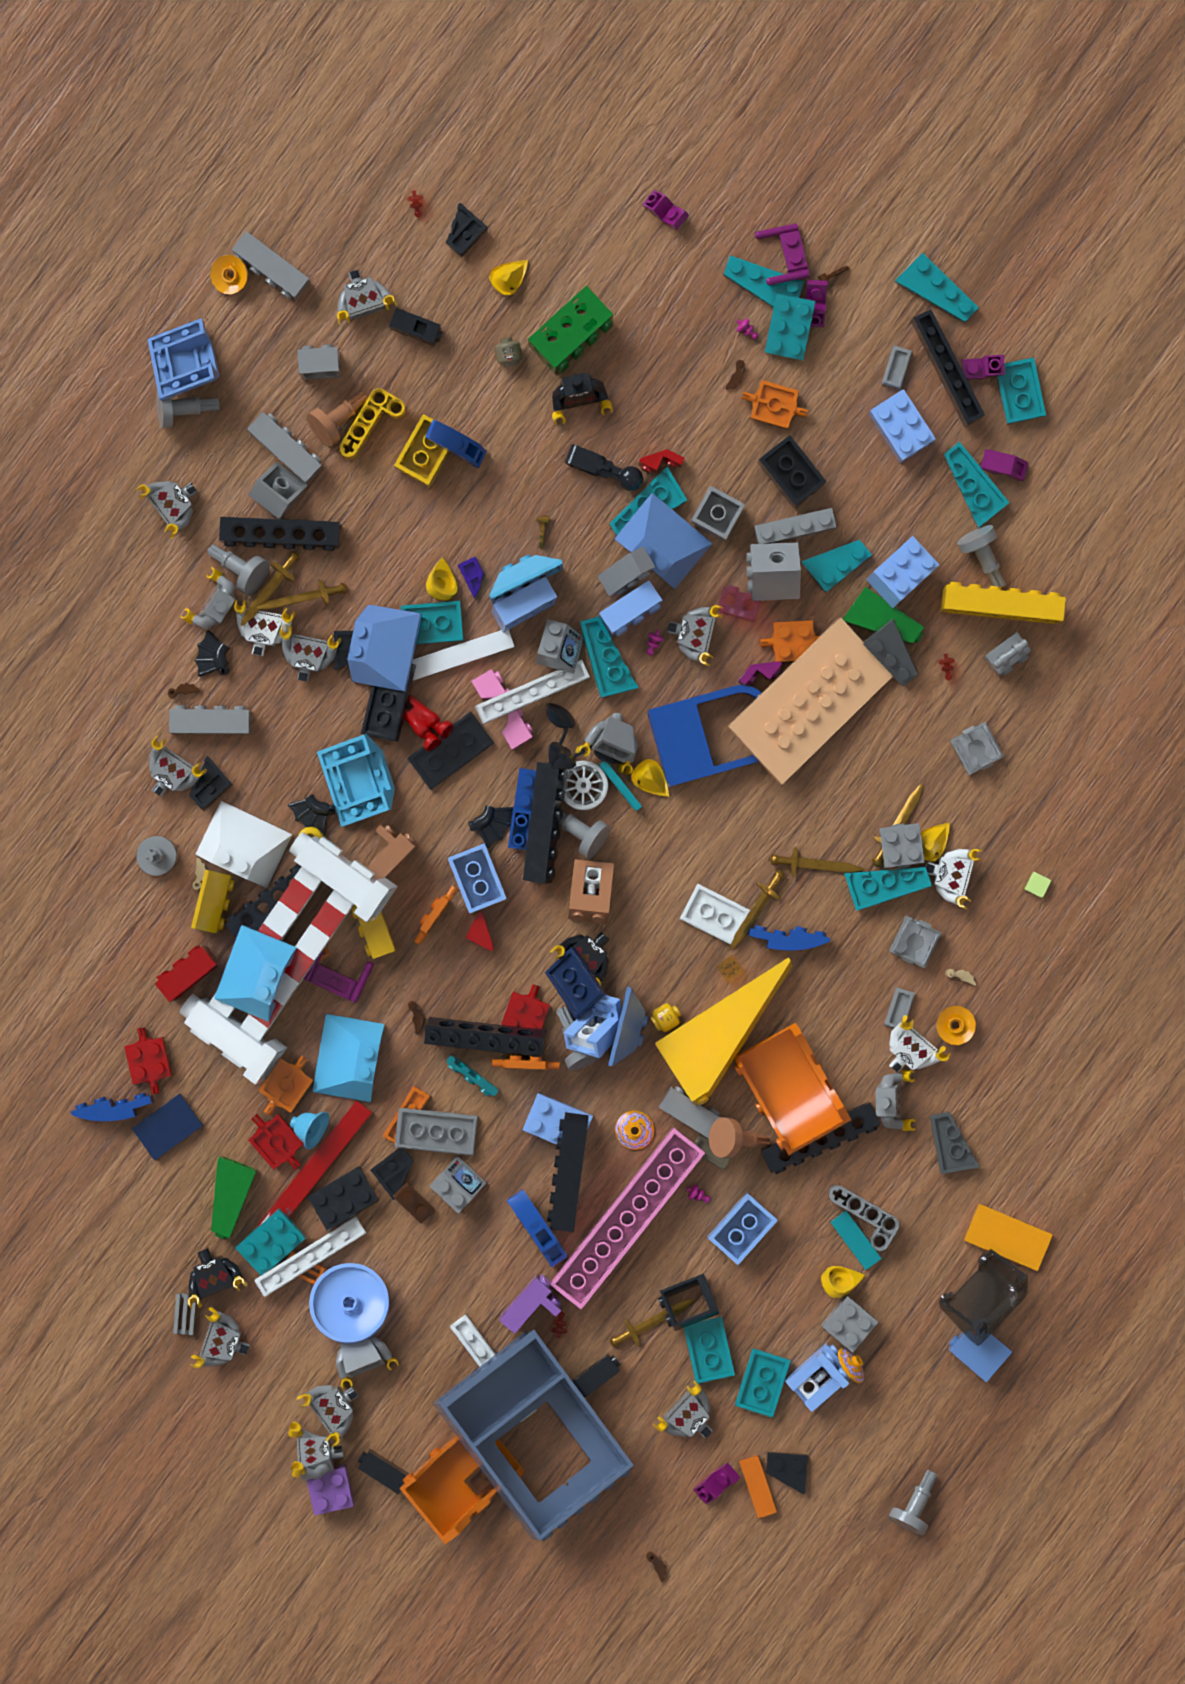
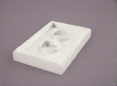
M697 884L680 919L731 945L735 933L750 910Z

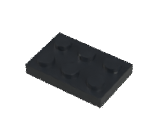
M359 1166L308 1196L328 1232L379 1201Z

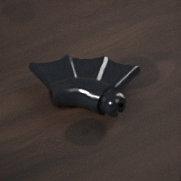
M207 630L203 641L197 644L199 652L194 661L198 666V677L219 670L220 675H226L230 671L226 659V652L229 647L221 643Z
M313 794L304 800L288 804V807L294 812L295 821L303 823L305 827L318 828L323 836L326 831L328 814L334 815L336 810L335 805L320 802Z
M485 805L484 812L475 817L473 821H469L468 826L471 831L478 830L486 847L490 848L493 842L503 838L504 830L511 826L510 814L513 811V807L494 808Z

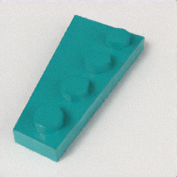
M924 253L895 280V283L898 285H902L909 289L910 292L921 296L927 302L938 306L963 323L979 308Z
M960 441L944 454L945 460L978 528L1010 503Z
M926 867L844 873L856 911L932 886Z

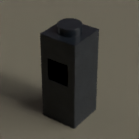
M397 307L389 325L393 331L435 346L436 342L439 343L443 335L440 324Z
M606 1354L574 1378L572 1382L585 1398L620 1372L618 1366L621 1364L614 1355L610 1357L609 1354Z
M369 1449L368 1453L363 1452L357 1461L361 1463L358 1467L359 1470L395 1493H400L401 1490L399 1488L404 1484L403 1478L409 1474L408 1472L372 1449Z

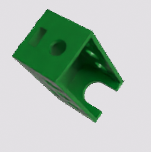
M586 285L528 338V345L555 375L558 372L563 373L569 367L568 363L573 358L577 360L584 353L583 349L587 345L591 347L599 339L598 335L602 331L606 333L613 326V313ZM579 310H583V311H585L586 313L583 314V315H580V314H578L577 312H578ZM568 323L571 327L564 328L562 325ZM550 337L557 338V340L553 342L548 341L547 339Z

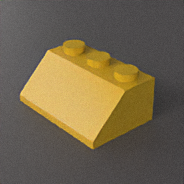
M205 870L191 928L212 933H219V930H223L225 925L223 914L224 911H228L230 900L227 899L229 891H233L235 880H232V875Z

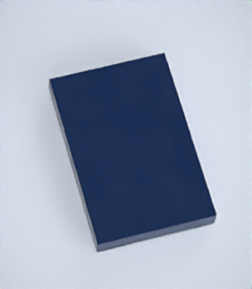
M571 947L545 971V974L575 1019H580L606 994L575 947Z
M180 1093L131 1129L155 1161L202 1127L203 1124Z

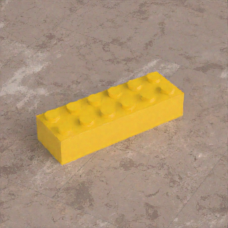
M950 582V584L942 589L940 612L1059 624L1064 621L1066 597H1061V593L1049 592V594L1041 595V591L1036 590L1021 593V589L1009 588L1007 591H1002V587L990 586L987 589H983L982 585L970 584V586L964 587L959 582Z

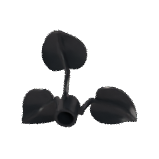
M547 703L546 713L551 723L559 728H564L560 742H552L549 745L551 769H573L576 766L575 758L585 753V749H583L579 753L572 755L571 751L562 745L568 733V728L575 726L574 718L564 707ZM594 750V754L600 760L612 764L620 763L619 760Z

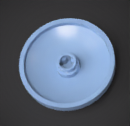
M355 1263L340 1264L328 1269L315 1282L309 1299L310 1314L316 1327L327 1338L345 1344L362 1342L376 1334L383 1326L389 1312L388 1291L383 1280L372 1269Z

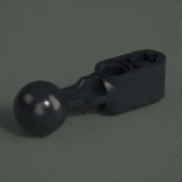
M571 444L564 461L566 465L593 476L617 479L619 485L626 491H635L643 483V474L637 467L627 466L621 469L614 466L613 462L606 460L604 456Z

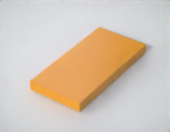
M978 1204L964 1241L1038 1271L1053 1234Z

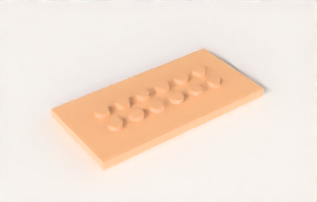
M842 618L836 620L728 726L731 732L780 785L785 783L893 677L863 645L864 642Z

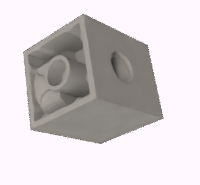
M798 542L750 544V553H746L747 565H750V567H746L747 579L751 580L747 582L748 593H752V601L800 599L801 567Z

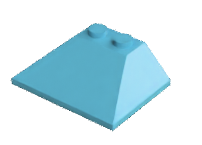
M529 554L519 559L520 563L514 566L512 563L504 566L489 595L492 604H495L494 601L502 596L509 597L510 591L543 575L548 578L564 570L562 560L538 555L531 557Z
M367 734L317 752L341 827L391 810L395 791L383 750Z
M241 925L214 999L269 1021L276 1004L273 1000L285 968L290 966L297 947Z
M326 1014L312 1092L371 1102L378 1053L385 1024Z

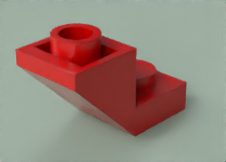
M666 449L640 458L639 465H641L642 470L651 474L652 471L657 473L663 459L666 460L665 463L676 468L677 466L682 467L685 458Z

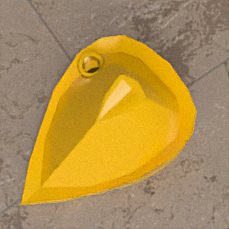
M528 260L504 263L495 267L489 275L490 283L494 289L504 296L515 294L525 276Z
M442 557L428 575L426 590L435 599L449 601L456 594L458 587L451 569Z
M646 759L639 763L631 774L634 785L645 792L669 797L665 775L659 764L653 759Z
M950 822L939 824L920 832L925 860L932 862L941 857L946 847Z
M831 1266L821 1275V1283L825 1292L830 1297L842 1298L849 1294L862 1281L865 1275L845 1267Z

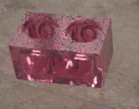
M728 585V587H723L718 606H722L723 609L720 608L717 612L755 622L761 600L752 601V593H748V590L747 593H743L736 586ZM733 595L736 602L733 605L726 604L725 596ZM747 600L754 603V609L751 611L746 610L743 606Z

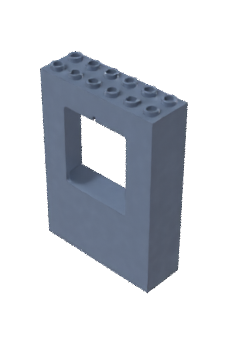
M526 1330L433 1403L529 1536L534 1540H547L553 1535L551 1531L556 1527L560 1529L566 1525L571 1515L574 1514L576 1516L581 1513L586 1503L596 1501L600 1497L599 1493L601 1491L611 1489L616 1484L614 1481L619 1477H626L631 1472L630 1468L634 1466L535 1330ZM548 1402L588 1456L590 1463L567 1480V1486L562 1484L541 1502H537L498 1449L495 1442L543 1403Z

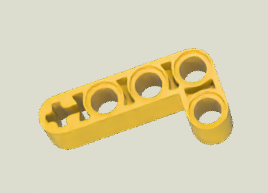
M375 389L371 392L340 444V452L345 459L352 460L358 456L383 413L394 419H400L405 415L406 408L400 399L383 389ZM376 395H384L385 400L382 403H376L374 401ZM398 404L402 406L400 413L395 414L391 411L393 405ZM366 412H374V418L366 420L364 418ZM356 429H364V435L362 437L354 436ZM350 438H352L355 441L352 445V449L354 451L348 452V454H346L345 447L349 448L351 446L352 441L350 440Z

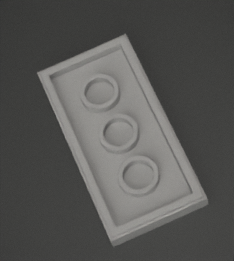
M399 1108L394 1147L474 1156L478 1116Z

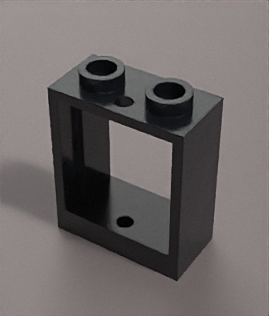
M704 1273L660 1290L661 1297L658 1300L662 1309L666 1308L668 1315L665 1316L668 1326H673L675 1331L720 1314ZM700 1285L709 1310L677 1322L668 1297Z

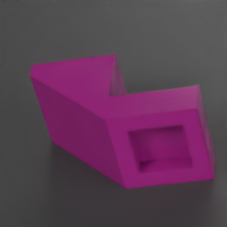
M656 190L642 204L664 224L675 230H678L689 216L685 210L675 206L666 195Z
M807 280L806 299L816 301L811 327H824L827 281Z
M988 355L979 359L961 360L962 371L967 380L1005 375L1004 355Z
M985 449L981 469L994 475H1007L1017 481H1024L1029 462L1014 455Z
M777 661L752 664L738 682L742 685L747 683L751 685L757 677L756 671L767 680H770L771 677L776 679L782 671L779 668L782 663Z
M727 1462L714 1470L693 1490L705 1504H708L718 1498L727 1487L736 1483L740 1476Z

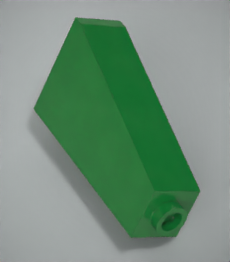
M864 587L843 618L846 624L875 633L894 617L904 643L910 645L914 641L918 643L924 635L922 632L924 627L896 607L892 608L883 598L867 587Z
M222 1155L217 1160L211 1231L215 1232L214 1236L225 1240L226 1237H232L258 1170Z

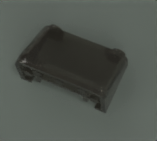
M992 1249L979 1257L978 1270L955 1294L953 1292L944 1293L939 1300L940 1309L977 1346L981 1345L1024 1300L1028 1292V1276Z

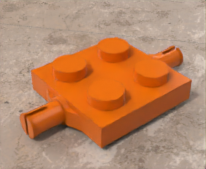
M761 380L755 395L743 391L741 398L753 402L750 419L787 430L794 414L806 418L808 412L806 409L797 407L799 390Z
M813 620L773 622L772 638L760 639V642H768L760 643V647L772 646L775 662L795 661L820 636H816L813 631Z
M451 885L446 895L444 894L441 899L439 897L435 899L431 905L433 910L430 915L425 914L419 922L422 926L419 934L413 940L417 944L421 945L449 902H452V898L458 891L453 885Z
M511 1054L506 1059H492V1067L559 1070L560 1062L548 1061L538 1056L522 1058L520 1054Z
M301 1055L295 1065L288 1063L282 1058L279 1059L258 1090L270 1101L264 1110L265 1113L271 1116L276 1106L292 1113L313 1082V1079L302 1070L308 1061L307 1058L304 1059V1056Z

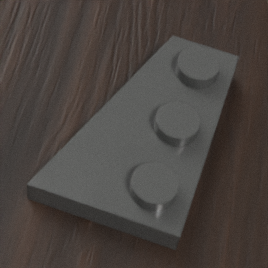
M893 617L866 639L863 645L904 686L918 675V670L905 646L904 639Z
M950 1112L929 1115L940 1174L979 1168L980 1166Z

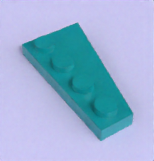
M731 255L723 276L743 289L748 290L757 298L768 303L772 308H774L777 293L799 298L804 281L799 279L769 286L766 283L767 278L784 274Z
M668 467L609 523L616 536L651 493L672 510L687 501Z
M595 617L580 621V627L600 698L638 689L637 683L633 680L631 672L623 662L621 654L612 642V638L601 618Z

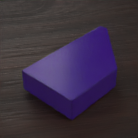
M473 557L458 564V567L473 598L477 597L484 573L476 557Z

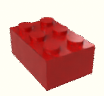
M195 946L188 952L190 956L186 959L180 958L172 965L174 968L171 971L165 970L156 977L158 981L154 984L168 1002L177 1000L221 965L207 946Z

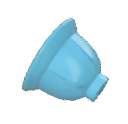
M325 1111L318 1114L303 1113L298 1117L294 1116L292 1118L290 1127L294 1128L296 1136L304 1143L306 1149H313L323 1137L329 1124V1113Z

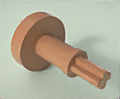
M361 391L351 400L341 402L338 407L327 415L322 410L315 408L307 414V421L315 435L325 445L331 447L340 440L337 427L348 418L353 417L356 414L355 411L365 404L368 397Z
M722 1117L717 1119L709 1132L711 1151L720 1158L734 1157L741 1147L753 1149L756 1146L770 1145L769 1136L757 1135L754 1131H742L739 1122L733 1118Z

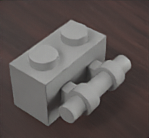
M1016 632L983 658L997 676L1001 673L1005 676L1013 670L1012 665L1017 661L1021 664L1029 658L1027 654L1031 650L1028 647V642L1025 639L1023 640L1018 632Z

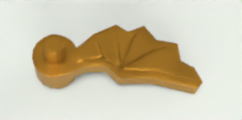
M542 515V518L536 517V521H541L539 548H543L545 524L549 522V516Z

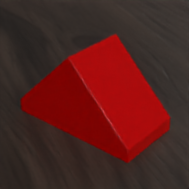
M479 912L465 938L491 951L494 950L484 914Z

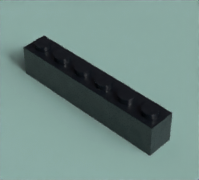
M932 309L914 317L911 323L964 427L982 419L985 414Z
M537 762L523 880L544 884L552 883L555 877L554 862L558 856L556 846L557 840L560 838L559 822L563 816L561 806L565 798L564 781H566L568 776L566 769H551L550 762Z
M565 1112L564 1119H560L559 1131L563 1132L562 1138L558 1137L556 1147V1149H560V1155H555L554 1167L558 1168L557 1174H553L552 1186L556 1187L555 1192H551L549 1204H553V1210H548L547 1222H551L550 1229L574 1232L589 1115Z

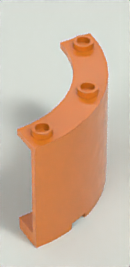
M796 1022L735 1057L734 1060L737 1063L734 1066L739 1077L744 1076L758 1101L755 1104L761 1115L765 1113L778 1136V1139H776L778 1146L781 1150L785 1149L788 1155L851 1121L849 1114L830 1085L828 1078L820 1064H818Z
M456 1435L440 1449L436 1447L429 1453L430 1458L414 1473L411 1472L403 1478L404 1484L399 1488L445 1545L462 1532L471 1522L470 1519L474 1515L479 1514L491 1503L490 1500L496 1496L497 1492L490 1483L477 1496L463 1481L478 1465ZM496 1440V1446L521 1478L525 1470L501 1440Z

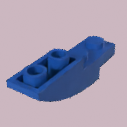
M433 419L425 437L476 468L480 467L487 452L476 441Z
M519 768L508 848L527 849L536 770Z
M755 925V929L750 928L748 935L768 940L766 948L775 950L810 949L830 942V938L826 937L827 933L815 930V933L811 934L807 933V928L798 926L795 927V930L790 929L789 937L785 936L786 932L774 930V933L766 932V927Z
M145 1092L134 1096L135 1100L128 1102L127 1098L116 1101V1106H114L112 1099L106 1100V1097L94 1100L95 1104L87 1106V1103L76 1105V1110L71 1111L72 1116L92 1121L124 1120L138 1116L135 1108L151 1104L154 1100L152 1095L147 1096Z
M523 1189L506 1200L551 1267L568 1257Z

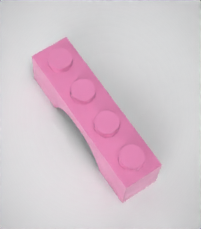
M492 669L471 681L482 699H492L509 691L508 688L503 689L500 684L503 682V679L498 671L494 673ZM521 709L508 714L507 725L502 731L512 750L533 738L531 734L534 731L528 722L524 724L521 719L523 716Z

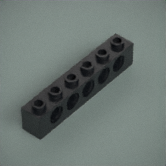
M220 517L219 541L224 543V546L235 547L236 543H242L244 547H256V544H264V548H275V545H283L284 549H295V546H303L304 550H315V547H323L325 551H335V548H340L341 524L331 521ZM238 528H245L246 532L243 537H236L235 532ZM264 529V537L256 538V530ZM279 529L285 531V536L282 539L275 538V532ZM298 530L305 532L302 540L295 539V533ZM318 531L325 533V537L321 541L314 539V535Z
M299 864L295 865L289 870L291 872L290 875L286 878L284 876L278 878L274 882L275 886L272 889H264L258 894L260 897L254 903L252 900L242 907L244 910L237 915L235 912L226 919L228 921L226 927L235 938H237L240 927L243 925L242 918L248 915L253 918L252 925L246 927L256 931L260 929L277 904V901L273 899L274 893L277 891L284 893L289 886L290 880L294 879L302 866ZM262 903L269 906V910L265 914H261L257 910L258 906Z
M429 1017L425 1025L424 1044L542 1057L546 1049L547 1030Z
M867 1102L847 1111L851 1121L842 1125L844 1127L843 1135L836 1136L833 1130L826 1134L825 1143L817 1144L815 1140L808 1144L807 1151H796L790 1154L787 1160L779 1158L782 1150L777 1142L761 1149L770 1172L775 1171V1174H779L787 1170L786 1166L792 1163L794 1166L805 1162L804 1158L810 1155L812 1158L823 1154L822 1150L826 1148L833 1150L841 1146L840 1142L844 1140L851 1142L859 1138L858 1134L862 1132L869 1134L877 1130L876 1126L880 1125L871 1103ZM861 1118L862 1126L854 1128L852 1126L853 1119Z

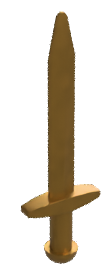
M291 552L289 554L290 557L283 566L275 562L270 563L277 572L247 609L241 621V626L245 625L258 613L260 609H256V606L265 603L284 578L291 582L295 581L288 571L300 559L297 552Z
M319 580L318 590L269 600L256 606V609H273L317 598H322L327 606L329 605L328 596L338 593L345 594L347 586L344 583H340L338 586L325 588L323 582Z
M922 784L910 795L893 825L903 823L905 825L919 801L923 789ZM875 836L874 839L881 844V838ZM882 847L876 857L872 859L875 866L883 864Z
M794 847L791 858L777 856V854H773L770 857V863L774 866L776 864L791 865L792 877L795 875L796 867L845 873L863 871L862 867L850 863L799 858L797 847Z
M775 871V876L768 886L756 883L763 892L735 933L730 950H733L744 939L771 897L781 900L774 890L781 879L785 878L783 871Z
M688 1299L672 1305L671 1308L674 1315L685 1310L694 1302V1299ZM665 1309L633 1327L625 1319L628 1330L616 1337L612 1336L610 1344L613 1347H619L618 1344L632 1337L634 1342L640 1346L637 1335L665 1321V1316L668 1315L667 1310Z

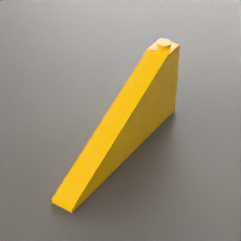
M789 957L655 1043L694 1106L706 1103L709 1100L708 1097L715 1091L793 965Z

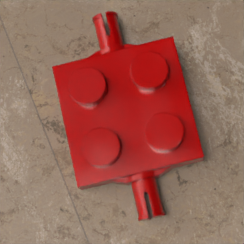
M532 984L529 995L512 992L501 1025L542 1029L550 1004L536 998L540 986Z
M145 1027L138 1028L140 1040L134 1044L124 1046L133 1085L150 1083L152 1094L160 1093L157 1081L164 1077L172 1076L164 1037L147 1039Z
M258 1114L252 1117L251 1120L259 1128L248 1141L273 1170L281 1163L287 1161L296 1170L301 1164L294 1155L304 1143L296 1136L292 1128L280 1114H277L272 1120L264 1122Z

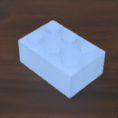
M904 389L869 412V416L900 464L936 440Z
M912 536L866 580L894 608L939 566V563Z
M546 576L529 582L530 585L525 588L522 586L512 591L513 594L507 598L502 596L494 601L495 604L491 613L503 633L555 605L557 596Z
M648 580L601 611L599 617L612 636L615 634L620 636L627 631V626L633 623L635 626L643 621L644 615L648 612L652 615L661 607L662 599Z
M485 843L448 858L469 914L507 899Z
M538 1092L523 1131L557 1144L558 1137L562 1138L563 1131H559L560 1119H564L565 1112L589 1115L588 1127L593 1115Z
M746 1192L707 1237L739 1265L778 1220Z

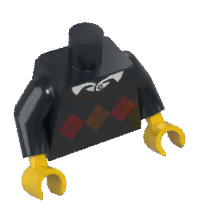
M589 373L574 374L573 376L561 379L560 385L552 393L553 410H555L552 418L555 425H557L556 421L559 418L562 419L563 424L566 422L561 411L562 409L575 408L601 401L600 406L603 415H605V408H609L612 413V402L607 400L608 395L604 383L592 378Z
M602 932L594 940L588 935L579 934L565 939L562 943L552 948L550 952L557 951L559 955L555 959H559L571 947H575L601 986L609 965L608 953L602 948L610 939Z
M208 1248L197 1252L201 1264L193 1267V1271L190 1273L188 1284L190 1298L188 1299V1305L193 1309L192 1304L197 1302L200 1308L202 1304L199 1297L202 1299L232 1286L240 1291L239 1285L241 1283L247 1287L248 1283L243 1279L238 1265L228 1258H223L221 1255L212 1259Z

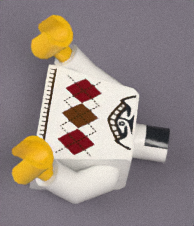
M236 600L234 610L236 611L237 625L241 636L247 642L254 643L253 655L263 656L265 645L274 647L275 644H279L282 641L280 636L281 626H283V631L289 632V627L296 612L293 611L292 615L289 616L286 613L287 608L282 615L259 610L250 621L241 626V621L248 609L246 608L247 602L244 600L243 606H239Z
M957 849L947 852L944 857H940L938 865L930 862L926 864L928 874L935 876L933 884L936 885V891L946 901L959 905L965 910L968 908L963 906L964 901L968 900L971 902V899L966 897L965 893L973 862L982 860L976 857L977 852H983L980 849Z
M906 1015L902 1017V1022L891 1031L890 1051L896 1055V1058L889 1066L897 1073L905 1064L912 1070L949 1059L951 1053L943 1054L946 1047L942 1046L939 1052H936L938 1049L913 1029L914 1020L906 1022Z

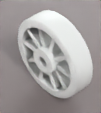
M577 761L573 769H566L568 771L567 779L564 781V801L566 804L577 810H590L602 803L608 792V780L601 767L590 761ZM583 770L582 778L578 776L577 771ZM585 770L592 772L588 778H585ZM573 773L578 779L577 781L569 779ZM595 774L598 780L590 782L591 777ZM568 782L574 783L576 786L568 788ZM599 783V789L593 788L591 785ZM577 789L576 794L572 797L569 791ZM590 790L598 792L594 798L589 792ZM579 793H582V801L575 799ZM587 793L591 800L584 801V794Z

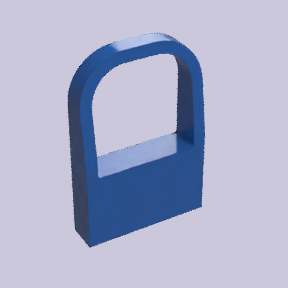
M737 685L647 711L668 787L759 762L754 756H749L714 766L697 709L699 704L734 694H746L756 699L757 695L761 694L759 690L747 685Z

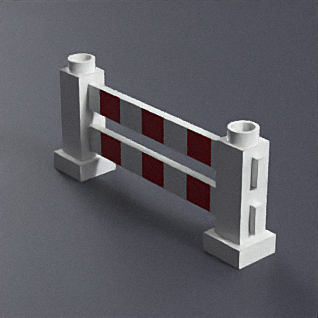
M303 832L294 841L289 852L296 856L294 861L302 867L258 930V932L282 941L320 883L323 881L334 889L295 946L297 948L290 966L285 968L273 1000L276 1004L270 1020L266 1021L249 1014L242 1024L231 1015L235 1008L215 1000V995L210 1000L208 998L200 999L192 994L179 1012L187 1018L184 1023L191 1028V1033L206 1044L210 1045L212 1043L222 1050L223 1053L221 1055L239 1068L245 1067L246 1071L243 1076L254 1084L266 1080L288 1048L275 1038L267 1042L263 1039L264 1035L353 905L357 906L354 912L357 916L366 922L372 921L378 917L398 887L387 878L378 880L373 878L375 873L357 860L353 862L348 860L341 854L343 850L325 837H321V839L317 836L309 837Z

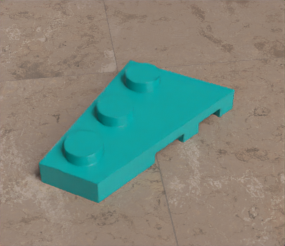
M860 540L801 561V564L826 593L872 554Z
M453 1054L447 1059L446 1063L449 1064L448 1067L456 1073H462L465 1076L464 1079L470 1084L474 1085L476 1083L481 1087L480 1091L486 1096L492 1095L495 1097L500 1090Z

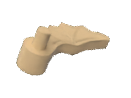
M196 858L195 875L197 878L192 885L195 891L200 890V882L203 881L206 870L205 864L201 863L199 858Z
M953 969L945 971V976L948 978L958 977L960 981L976 986L974 976L970 975L969 971H964V969L956 972Z

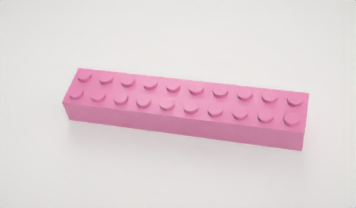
M673 1126L551 1280V1286L578 1308L582 1309L705 1154V1151Z

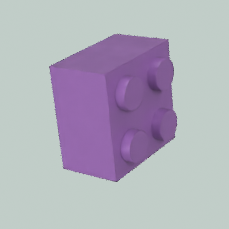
M347 1463L334 1466L332 1472L325 1474L319 1480H307L314 1515L354 1506L355 1499Z

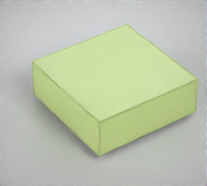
M1032 872L1024 890L1043 898L1051 880L1036 872Z

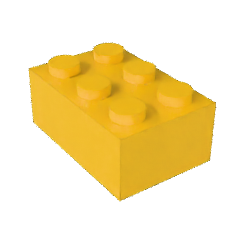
M423 414L394 467L430 488L450 452L425 438L433 419Z

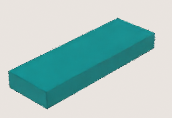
M603 761L600 763V767L631 807L638 811L642 807L638 800L607 762Z
M846 1210L830 1221L865 1270L882 1259Z

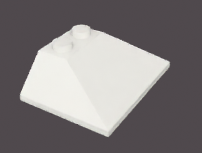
M221 801L196 855L251 882L268 888L293 834Z

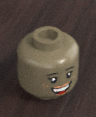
M512 337L500 339L501 343L495 346L497 362L503 364V367L518 365V361L522 359L520 342L512 341Z

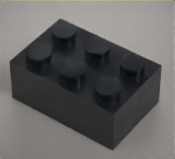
M790 435L763 455L757 462L794 509L827 482Z

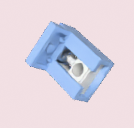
M604 995L580 1019H576L563 1032L566 1048L600 1058L614 1043L622 1011L620 999Z
M825 1343L787 1376L785 1382L798 1394L809 1410L813 1412L840 1387L844 1389L849 1384L848 1380L850 1378L839 1362L838 1350L833 1344L829 1346ZM822 1366L823 1371L819 1370V1372L816 1373V1375H813V1377H811V1375L814 1374ZM825 1369L827 1373L830 1375V1377L827 1378L821 1385H819V1382L821 1380L825 1379L826 1376L828 1377V1375L824 1371ZM806 1382L814 1384V1388L811 1391L803 1389V1385Z

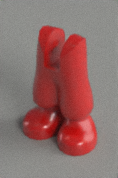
M410 694L408 701L413 708L410 711L406 709L404 719L419 738L425 739L424 749L431 751L440 745L441 739L433 734L430 728H433L442 739H445L451 733L454 724L451 721H444L442 723L438 714L427 708Z

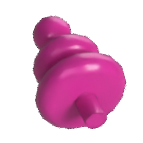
M746 318L743 321L738 319L736 321L739 324L736 329L737 332L744 330L743 334L745 336L749 334L753 340L758 338V334L752 331L753 326H748L749 319Z
M656 630V633L651 632L648 634V637L652 639L647 642L650 646L647 649V654L650 656L653 655L654 648L659 647L657 642H663L664 640L659 635V630Z
M694 1184L691 1188H686L689 1200L695 1198L696 1201L701 1199L706 1203L710 1201V1196L704 1195L703 1189L699 1190L697 1184Z

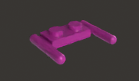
M797 223L755 233L756 239L779 235L788 274L767 278V285L771 286L810 277Z
M323 949L303 979L357 1003L374 964L370 961L366 963L357 982L352 978L318 964L324 952Z

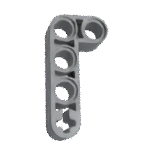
M835 1184L831 1186L828 1190L830 1200L875 1226L870 1236V1243L875 1250H885L899 1228V1222L896 1217L841 1185ZM839 1189H841L840 1193L843 1196L847 1197L845 1204H842L844 1202V1199L840 1197L834 1199V1190L838 1191ZM858 1199L860 1206L857 1209H851V1200ZM870 1209L877 1210V1216L874 1219L867 1217V1212ZM887 1219L894 1220V1226L891 1229L884 1227V1222ZM878 1236H883L885 1240L881 1246L874 1244V1240Z

